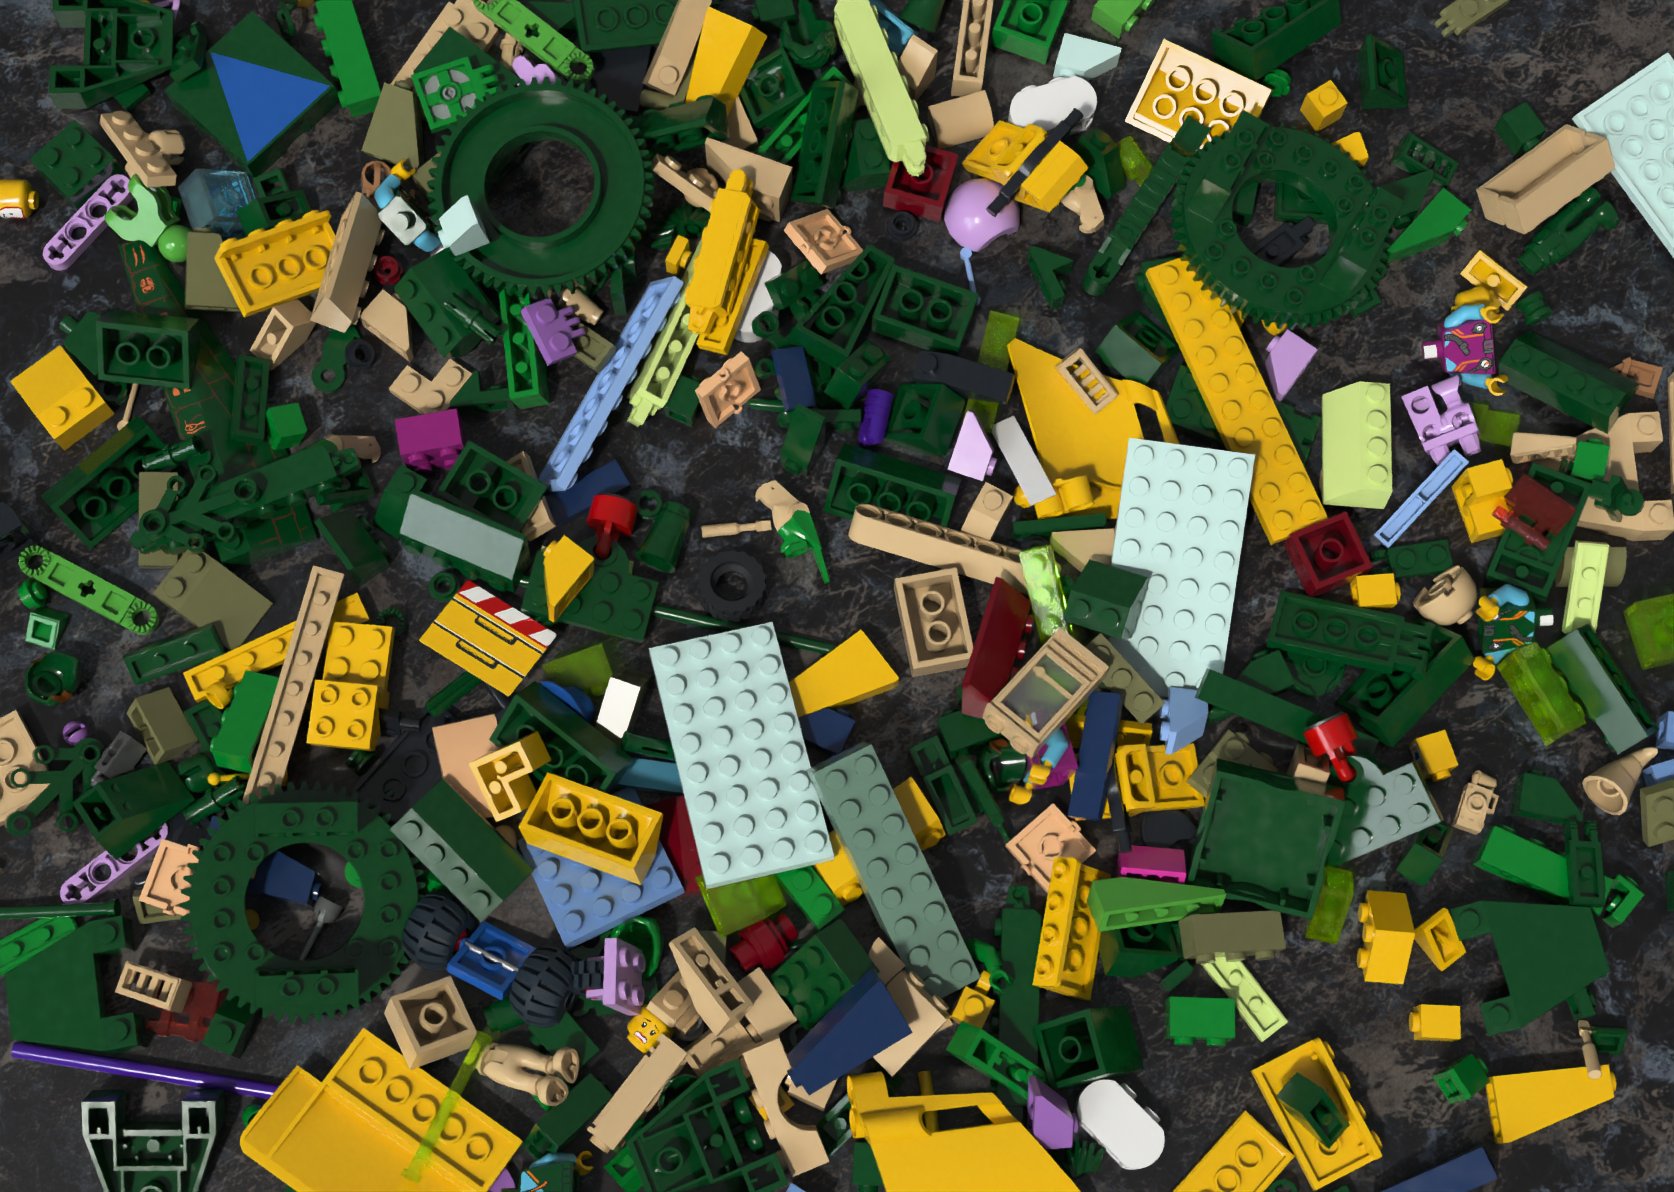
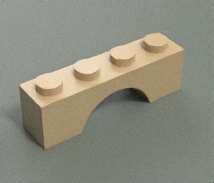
M779 1034L743 1048L742 1054L744 1058L739 1059V1063L745 1077L752 1076L756 1089L751 1090L758 1109L765 1108L769 1119L764 1121V1125L770 1139L777 1138L781 1150L777 1151L776 1154L783 1171L789 1169L792 1177L829 1162L828 1154L816 1125H803L794 1122L783 1113L777 1099L778 1088L787 1074V1070L791 1068Z

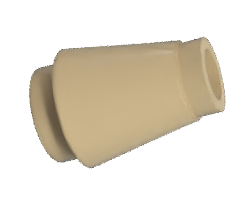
M578 287L575 289V294H571L566 289L557 304L561 309L573 306L575 312L570 316L578 317L579 320L590 323L593 326L598 323L604 313V310L599 308Z

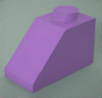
M1028 1076L1027 1130L1045 1150L1071 1148L1073 1134L1078 1132L1076 1114L1070 1112L1067 1101L1036 1076Z

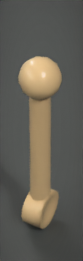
M139 384L132 385L123 420L117 424L118 430L129 423Z

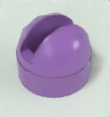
M71 721L63 729L64 740L73 747L81 739L91 737L89 727L81 721ZM79 726L82 728L69 737V734Z

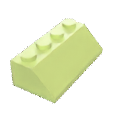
M1359 381L1325 393L1321 397L1322 504L1384 509L1392 494L1390 384Z

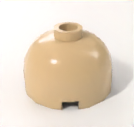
M1456 565L1433 579L1435 584L1428 591L1424 587L1414 599V607L1425 619L1433 624L1451 625L1455 622L1462 624L1473 615L1471 609L1476 604L1478 595L1476 584L1463 567Z

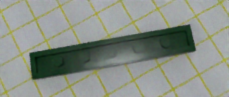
M1206 668L1195 698L1307 745V740L1303 732H1306L1305 728L1326 719V717ZM1356 730L1359 738L1352 742L1358 754L1373 756L1379 739Z

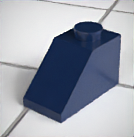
M824 708L798 718L805 745L830 757L844 751L855 728V720L851 719L852 715L849 712L840 708H835L834 711Z

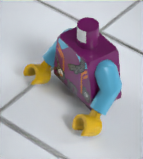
M1498 300L1492 301L1487 307L1484 304L1460 306L1447 316L1443 323L1438 324V340L1421 343L1423 359L1440 358L1441 367L1450 377L1458 375L1461 382L1489 389L1495 396H1500L1507 392L1506 389L1498 387L1497 381L1505 383L1509 380L1508 377L1500 374L1492 378L1491 375L1495 374L1492 323H1497L1504 316V314H1495L1492 309H1498L1502 305L1501 302Z
M1038 710L1030 714L1033 729L1038 733L1051 720L1048 710ZM1065 724L1058 729L1032 759L1026 754L1029 772L1023 779L1025 786L1022 787L1015 784L1010 792L1009 800L1019 805L1027 803L1031 799L1032 789L1064 785L1077 771L1078 764Z

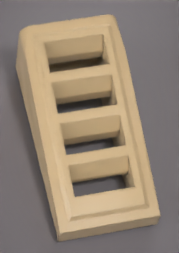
M1081 348L1074 349L1054 366L1094 415L1118 396ZM1079 359L1082 364L1069 373L1067 369ZM1087 369L1090 373L1077 383L1075 378ZM1096 379L1098 383L1085 393L1083 388ZM1104 388L1106 393L1093 403L1090 398Z
M1515 432L1513 433L1510 456L1513 464L1574 455L1576 454L1578 441L1576 437Z
M126 961L115 992L169 1011L181 1013L191 990L192 982ZM140 972L141 974L139 976L135 990L132 991L130 989L132 987L136 973ZM150 976H152L146 995H144L143 993L147 985L148 979ZM162 980H164L159 999H156Z

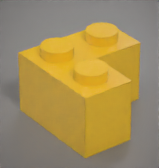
M1502 459L1467 468L1451 486L1471 543L1503 535L1513 509L1510 505L1506 504L1504 496L1512 489L1513 478L1509 468H1505Z
M538 731L493 750L469 763L496 822L527 809L537 793L528 773L551 761Z
M1367 890L1365 903H1360L1358 909L1359 922L1364 924L1362 938L1365 943L1363 948L1358 949L1357 966L1362 968L1365 981L1404 984L1415 936L1406 893Z

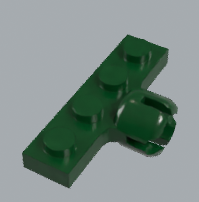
M205 700L183 711L202 747L199 753L178 764L179 775L182 781L186 783L190 793L193 796H198L210 788L220 787L228 782L222 781L217 785L209 784L208 776L213 772L219 775L245 773L217 766L214 756L210 752L211 740L215 734L219 733L222 726V713L219 708L215 707L209 700ZM247 779V780H241V781L238 782V783L240 784L241 782L244 781V782L246 783V785H247L249 779ZM244 795L232 801L237 812L239 811L237 801H242Z

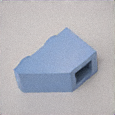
M1170 687L1167 699H1162L1165 704L1160 708V718H1165V721L1161 723L1160 740L1165 741V754L1172 755L1203 736L1208 716V703L1195 698L1198 690Z

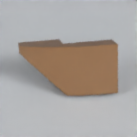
M1628 357L1622 360V363L1610 368V370L1640 384L1635 394L1654 399L1663 367L1632 360Z

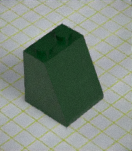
M1127 1005L1089 1008L1034 1026L1049 1086L1053 1090L1115 1078L1144 1069Z

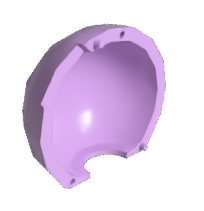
M987 178L971 179L958 186L952 192L945 205L944 221L949 234L959 245L978 252L988 247L996 238L1005 234L1009 236L1018 231L1020 208L1016 200L1013 199L1008 205L1006 204L996 217L990 215L986 210L1002 189L1003 185Z

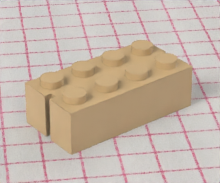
M1566 124L1480 186L1476 191L1486 219L1500 225L1506 224L1507 228L1525 235L1527 232L1535 229L1546 218L1557 213L1561 207L1572 199L1580 196L1583 191L1595 182L1603 179L1606 174L1615 168L1607 138L1591 132L1585 134L1584 130Z

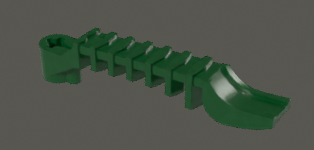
M1187 116L1159 157L1156 165L1151 169L1147 179L1143 181L1139 192H1136L1130 205L1128 204L1122 218L1118 219L1113 231L1111 230L1090 263L1082 279L1083 289L1088 294L1100 296L1107 291L1129 256L1134 244L1138 242L1143 231H1145L1150 223L1151 218L1155 216L1160 205H1162L1174 184L1177 183L1190 158L1194 157L1211 130L1209 127H1205L1193 120L1191 116ZM1104 269L1105 271L1100 279L1097 278L1096 276H1098L1100 272Z

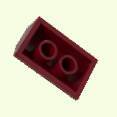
M676 796L646 805L647 808L663 814L659 840L685 893L675 898L719 894L718 887L706 889L684 796Z

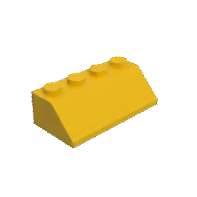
M547 772L519 825V829L527 844L642 885L655 859L663 814Z
M910 777L895 787L893 791L921 851H924L928 847L936 845L946 834L937 814L914 779ZM835 830L829 833V838L834 853V860L813 866L841 905L845 906L849 902L857 900L863 893V890Z

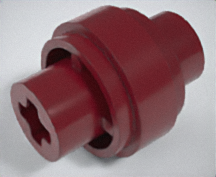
M784 913L779 914L772 920H769L766 916L760 918L756 916L742 926V930L739 931L741 941L730 947L729 953L736 965L744 973L756 965L762 970L766 968L772 969L785 960V955L788 954L787 944L796 939L798 933L793 923Z

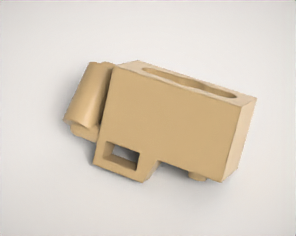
M1479 770L1473 773L1471 783L1464 785L1452 827L1475 835L1481 833V830L1484 828L1486 814H1494L1499 795L1493 793L1497 785L1495 778ZM1491 798H1493L1492 806L1490 809L1488 808Z

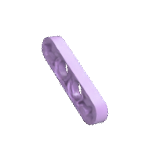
M116 174L108 178L46 244L43 249V257L52 269L61 271L70 267L106 229L108 224L105 221V215L100 218L92 216V210L96 206L104 205L108 211L113 206H127L132 201L134 196L128 190L129 179L126 176ZM116 186L124 187L125 192H115L114 188ZM106 196L114 201L113 205L105 198ZM75 228H86L85 237L79 240L72 239L71 234ZM66 239L71 244V246H73L72 249H70L68 245H65L64 241ZM56 251L62 252L64 257L62 259L55 258L53 253Z
M164 823L159 827H162L159 832L161 837L158 840L151 837L144 842L149 846L146 850L143 844L138 843L136 845L138 853L132 861L126 862L122 857L115 860L107 851H104L65 881L60 889L62 901L65 904L91 903L157 852L161 839L168 840L169 824ZM102 864L109 865L111 868L110 877L106 881H97L95 878L96 869ZM86 876L88 880L96 886L94 890L89 886L85 887L80 892L82 896L80 900H77L75 898L70 899V897L73 895V891L71 889L74 886L78 888H83L86 884H88V882L84 880Z

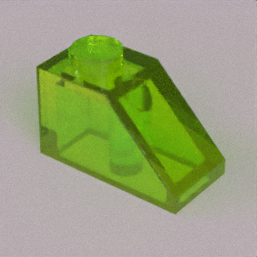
M602 643L542 664L547 678L567 687H579L586 695L593 693V696H600L605 694L609 679L613 675Z
M1324 865V880L1313 919H1308L1305 938L1337 945L1354 896L1352 871Z

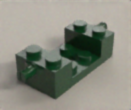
M1566 459L1561 461L1562 463L1558 471L1532 463L1487 571L1485 584L1498 589L1505 584H1510L1519 589L1528 590L1531 592L1535 603L1545 605L1574 530L1589 498L1588 492L1592 485L1570 476L1574 465L1572 461L1569 462L1564 472L1568 462ZM1535 524H1543L1547 527L1549 533L1544 538H1535L1531 534L1530 528Z

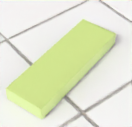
M1575 540L1562 624L1563 633L1569 634L1589 623L1596 634L1609 544Z
M1226 957L1215 958V962L1201 964L1224 995L1229 999H1235V1009L1261 1042L1288 1022L1241 961L1226 962Z

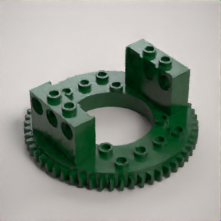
M532 77L530 85H526L525 81L520 79L519 87H514L511 82H508L506 91L497 86L496 95L492 96L489 92H485V101L482 102L476 98L474 99L476 105L474 109L466 106L464 108L467 113L465 117L456 115L459 124L457 126L449 124L448 129L451 135L441 136L445 146H436L435 148L440 157H432L431 161L437 168L429 169L428 172L434 179L427 181L428 187L434 190L427 193V197L433 202L428 205V208L434 214L431 217L433 224L438 225L435 228V232L438 235V231L442 230L439 218L461 197L468 195L480 215L490 243L457 256L453 254L450 247L446 249L450 257L455 256L454 261L458 266L464 264L463 270L466 274L473 272L472 276L477 282L484 278L483 283L488 288L495 283L494 288L499 293L506 287V292L509 296H513L515 291L518 290L521 298H525L527 293L531 292L533 299H537L539 293H544L546 299H550L552 292H557L558 296L562 297L563 290L568 289L571 294H575V288L578 287L592 299L610 279L612 269L617 270L619 268L616 261L618 259L626 261L625 251L636 250L649 235L644 218H651V213L646 207L654 205L653 199L649 196L655 194V189L649 184L655 182L653 173H649L653 170V165L651 161H647L651 156L649 150H644L647 147L644 138L639 139L642 136L639 128L633 129L635 127L632 118L626 119L627 114L624 109L618 111V105L615 101L608 104L609 100L605 94L598 98L595 88H592L587 93V88L583 83L575 89L573 80H569L566 86H563L561 78H557L555 83L551 84L549 78L545 77L543 83L538 84L536 77ZM555 140L563 142L581 152L592 166L594 172V192L587 210L571 227L551 236L529 237L507 229L494 217L490 207L489 193L495 187L498 188L501 185L500 181L515 165L518 166L521 163L520 159L534 144H538V141Z
M1242 110L1231 131H1224L1221 137L1216 135L1211 143L1207 141L1203 148H1199L1194 157L1190 158L1188 164L1183 169L1176 183L1177 187L1173 192L1175 197L1171 202V206L1174 207L1170 213V217L1174 218L1171 228L1176 229L1172 237L1175 240H1180L1176 250L1184 251L1180 260L1189 262L1186 271H1194L1196 273L1193 281L1201 280L1204 283L1201 290L1209 289L1212 292L1210 295L1211 299L1219 297L1221 299L1219 306L1230 305V313L1234 314L1239 310L1241 311L1242 319L1245 320L1250 315L1253 317L1254 324H1257L1259 319L1264 320L1265 327H1269L1272 322H1275L1277 329H1281L1285 323H1287L1289 330H1293L1297 324L1303 330L1309 323L1313 328H1316L1320 322L1327 325L1331 319L1336 321L1342 314L1346 316L1352 308L1355 309L1360 302H1363L1376 286L1377 281L1381 277V272L1385 269L1384 262L1389 256L1386 254L1390 248V244L1386 243L1390 237L1388 231L1404 200L1379 186L1373 189L1371 185L1374 181L1372 179L1367 180L1365 177L1366 170H1360L1357 167L1359 162L1357 160L1352 161L1349 158L1350 154L1348 152L1342 153L1339 150V145L1334 147L1329 144L1330 140L1328 138L1322 140L1319 138L1318 133L1314 135L1308 134L1305 128L1303 131H1298L1294 125L1291 128H1285L1284 124L1280 123L1279 127H1274L1272 122L1266 123ZM1256 182H1280L1301 190L1319 206L1327 221L1329 245L1325 256L1311 265H1303L1298 268L1280 267L1260 259L1244 245L1236 232L1237 226L1233 222L1232 217L1235 196L1241 190Z
M306 781L301 782L299 790L295 789L293 782H288L286 792H283L279 784H275L273 795L266 788H263L262 799H258L251 793L249 794V805H246L241 800L237 801L238 812L228 807L226 812L230 819L226 821L217 817L216 821L220 827L218 831L210 827L206 829L212 837L211 840L199 839L200 844L205 849L204 851L193 850L192 854L199 860L198 863H187V867L194 871V875L183 876V880L191 884V887L181 889V894L190 897V900L180 903V907L190 910V913L181 916V921L191 922V926L184 929L183 934L194 935V938L187 943V947H198L192 958L193 960L204 959V962L198 969L200 971L211 970L206 980L211 982L219 979L216 991L219 992L228 988L229 991L226 996L228 1001L235 996H239L237 1007L241 1008L249 1002V1013L253 1014L260 1007L262 1008V1018L266 1019L271 1011L275 1012V1020L277 1022L281 1020L284 1014H287L289 1023H293L296 1016L300 1015L303 1024H307L309 1015L313 1014L318 1023L321 1022L322 1013L324 1012L333 1020L336 1009H339L345 1016L347 1015V1005L351 1004L358 1010L360 1009L359 999L363 998L368 1003L372 1002L370 992L373 990L381 995L383 993L380 987L382 982L390 986L393 984L389 974L400 975L402 973L397 964L409 963V960L404 956L405 950L402 945V935L412 910L424 897L418 894L417 890L426 887V884L416 881V878L424 872L423 870L413 868V865L420 860L417 857H409L408 854L411 851L390 830L395 825H388L392 815L388 813L380 817L379 812L382 807L380 805L369 809V797L359 803V792L355 791L350 797H346V787L342 786L336 794L334 793L333 783H329L325 791H322L320 781L315 782L312 790H309ZM296 843L320 844L341 854L356 871L363 891L362 914L353 934L335 951L309 960L289 959L267 949L251 931L245 914L246 888L257 866L274 851Z

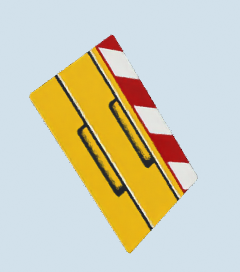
M467 580L421 636L419 641L500 692L510 696L557 635Z

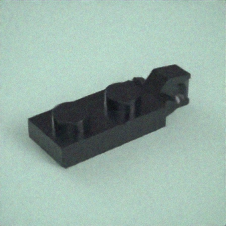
M1309 216L1296 226L1292 222L1288 224L1285 222L1251 248L1250 251L1270 264L1281 266L1304 248L1309 242L1305 237L1313 232V227L1316 224Z

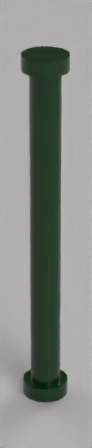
M118 898L110 899L109 902L0 907V920L100 915L115 917L121 914V903Z

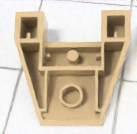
M1659 412L1628 413L1617 419L1608 434L1594 428L1576 436L1577 441L1586 442L1587 439H1598L1604 441L1605 445H1610L1611 455L1606 481H1610L1612 474L1620 476L1628 489L1639 491L1634 453L1652 452L1663 442ZM1576 454L1532 461L1531 463L1558 471L1562 463L1561 461L1566 459L1568 462L1564 470L1565 472L1569 462L1572 461L1574 463ZM1588 498L1580 520L1577 523L1578 527L1631 541L1664 540L1674 531L1672 500L1645 501L1644 508L1639 514L1635 516H1625L1622 514L1623 518L1620 523L1612 521L1605 510L1595 507L1594 499Z

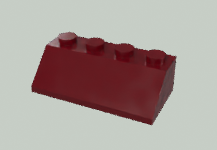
M1000 577L995 578L962 683V714L983 719L986 705L1019 672L1020 667H1016L1018 659H1024L1028 641H1024L1026 633H1032L1035 623V615H1031V601ZM1011 697L1004 703L1007 708L1010 706Z

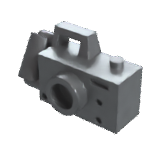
M120 731L110 746L104 750L102 757L94 766L97 771L92 776L90 785L94 787L97 783L106 781V779L101 777L102 774L112 779L135 772L134 766L147 748L131 736Z

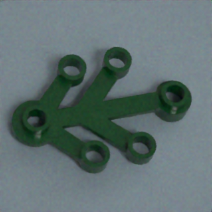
M761 312L753 319L752 330L756 336L767 338L776 349L792 348L777 331L779 321L772 312ZM760 323L765 325L766 331L761 328ZM804 352L816 405L823 409H830L837 405V402L829 396L826 399L822 394V390L826 389L831 380V366L813 357L818 363L817 375L811 369V355ZM768 358L759 360L754 365L756 376L765 379L770 375H776L774 362ZM761 364L767 367L768 373L761 369ZM778 384L775 387V396L782 401Z
M203 465L198 469L197 479L181 509L170 512L177 497L185 495L189 488L188 483L181 476H172L167 481V490L157 508L149 510L142 515L139 521L140 532L145 538L152 541H159L165 537L185 545L191 553L201 554L207 547L205 538L199 533L188 534L174 526L187 521L215 534L223 543H231L237 537L236 528L229 522L221 523L205 516V514L238 502L243 505H250L258 499L260 494L259 487L251 478L241 477L233 483L231 491L201 501L208 486L214 485L219 478L218 472L213 466ZM207 471H212V477L208 480H204V473ZM176 482H182V487L174 491L173 485ZM245 489H252V494L249 497L244 498L242 496ZM161 521V527L158 530H152L153 523ZM226 528H231V534L227 537H222V531ZM200 539L199 547L192 548L191 543L193 540Z
M84 738L78 741L74 748H51L47 745L37 746L33 750L32 757L38 764H48L52 760L73 761L63 771H27L26 769L18 768L10 773L9 782L16 788H23L28 784L49 785L23 811L11 812L6 817L4 822L6 831L10 835L17 837L27 835L33 828V819L58 794L59 816L56 819V825L61 831H73L78 824V819L73 814V779L82 771L83 792L80 796L93 787L90 785L92 782L91 778L96 772L94 766L105 750L103 744L94 738ZM89 747L95 752V756L91 760L86 759L84 756V751ZM42 748L46 749L49 753L45 761H41L38 758V751ZM17 772L24 773V783L17 784L15 782L14 776ZM65 816H69L72 819V825L69 828L62 826L61 821ZM20 817L26 822L22 830L16 829L14 825L15 820Z

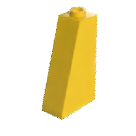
M708 6L685 103L695 102L700 96L711 95L726 105L728 117L767 35L748 23Z
M860 630L790 681L789 686L797 717L799 718L824 708L834 711L835 708H843L892 690L899 685L900 678L865 633Z
M1609 1064L1600 1065L1602 1075L1598 1079L1589 1078L1586 1067L1488 1077L1490 1082L1485 1087L1495 1144L1512 1142L1614 1098L1613 1091H1616V1078L1614 1073L1610 1071Z

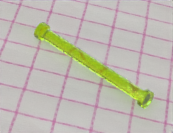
M477 1031L475 1040L408 1169L404 1168L401 1173L403 1177L419 1184L422 1178L420 1173L486 1045L490 1046L493 1041L492 1037L481 1031Z

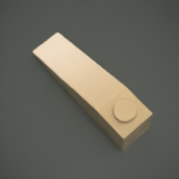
M678 0L642 84L661 93L675 96L701 32L708 6L710 7L712 0Z

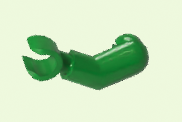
M970 938L965 942L971 958L983 962L988 973L991 974L989 983L996 991L1003 993L996 984L997 980L1001 977H1005L1011 985H1014L1012 978L1002 970L1003 965L993 945L977 938Z

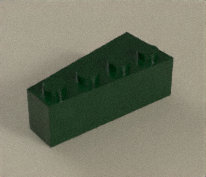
M1284 0L1285 4L1282 6H1268L1261 9L1260 15L1247 21L1243 17L1234 21V27L1223 31L1221 28L1211 31L1215 61L1256 81L1342 24L1339 0Z
M869 244L797 323L784 341L795 347L803 346L804 352L837 369L848 358L895 258Z

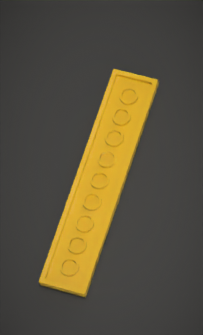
M1180 258L1149 268L1145 273L1227 451L1255 455L1249 499L1270 545L1286 540L1289 534L1328 519L1235 318L1230 313L1228 304L1224 307L1219 306L1221 302L1219 297L1211 299L1210 295L1212 292L1209 289L1201 290L1204 283L1201 280L1194 282L1193 278L1196 273L1194 271H1186L1189 265L1188 261H1181Z

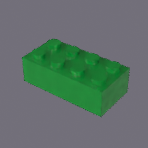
M1005 0L993 28L991 45L1046 65L1071 0Z

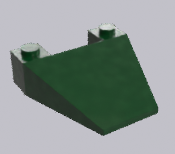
M53 0L52 12L60 28H85L83 65L50 66L49 95L57 109H88L171 69L174 47L173 10L139 0Z
M1478 901L1450 909L1459 941L1464 942L1492 934L1511 996L1479 1004L1488 1036L1526 1027L1611 971L1591 907Z
M121 915L89 921L5 975L11 1039L110 1054L147 1048L143 1015L132 1012L107 1017L100 958L136 952L132 920Z
M738 1058L705 1072L626 1142L645 1192H771L788 1185L776 1152L744 1165L721 1108V1102L750 1090Z
M191 1089L182 1100V1121L126 1122L125 1090H92L81 1102L82 1135L104 1192H200L225 1123L224 1089Z

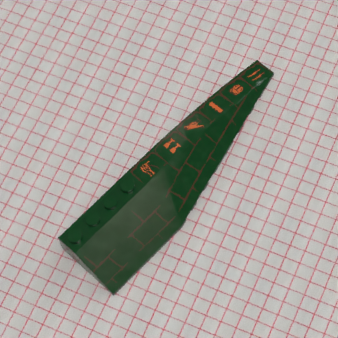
M141 240L119 244L120 254L139 313L199 319L200 351L191 389L163 387L180 441L197 435V437L203 440L205 445V452L203 454L187 459L194 482L197 479L198 469L203 465H211L218 472V481L212 485L215 486L288 457L289 454L286 448L280 450L271 448L266 430H264V440L261 445L230 440L236 373L235 363L198 310L185 309V290L155 246L151 247ZM212 471L205 472L203 479H210L213 474ZM305 503L299 507H286L278 510V513L271 518H258L248 522L245 528L237 531V537L231 543H223L219 538H216L214 541L221 562L228 570L233 571L316 541L318 537ZM228 530L223 532L221 534L222 537L229 536L231 534V531Z

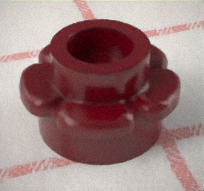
M390 256L379 258L373 268L376 281L383 285L386 283L390 285L397 283L400 280V274L403 272L401 263ZM387 269L391 270L390 273H385Z

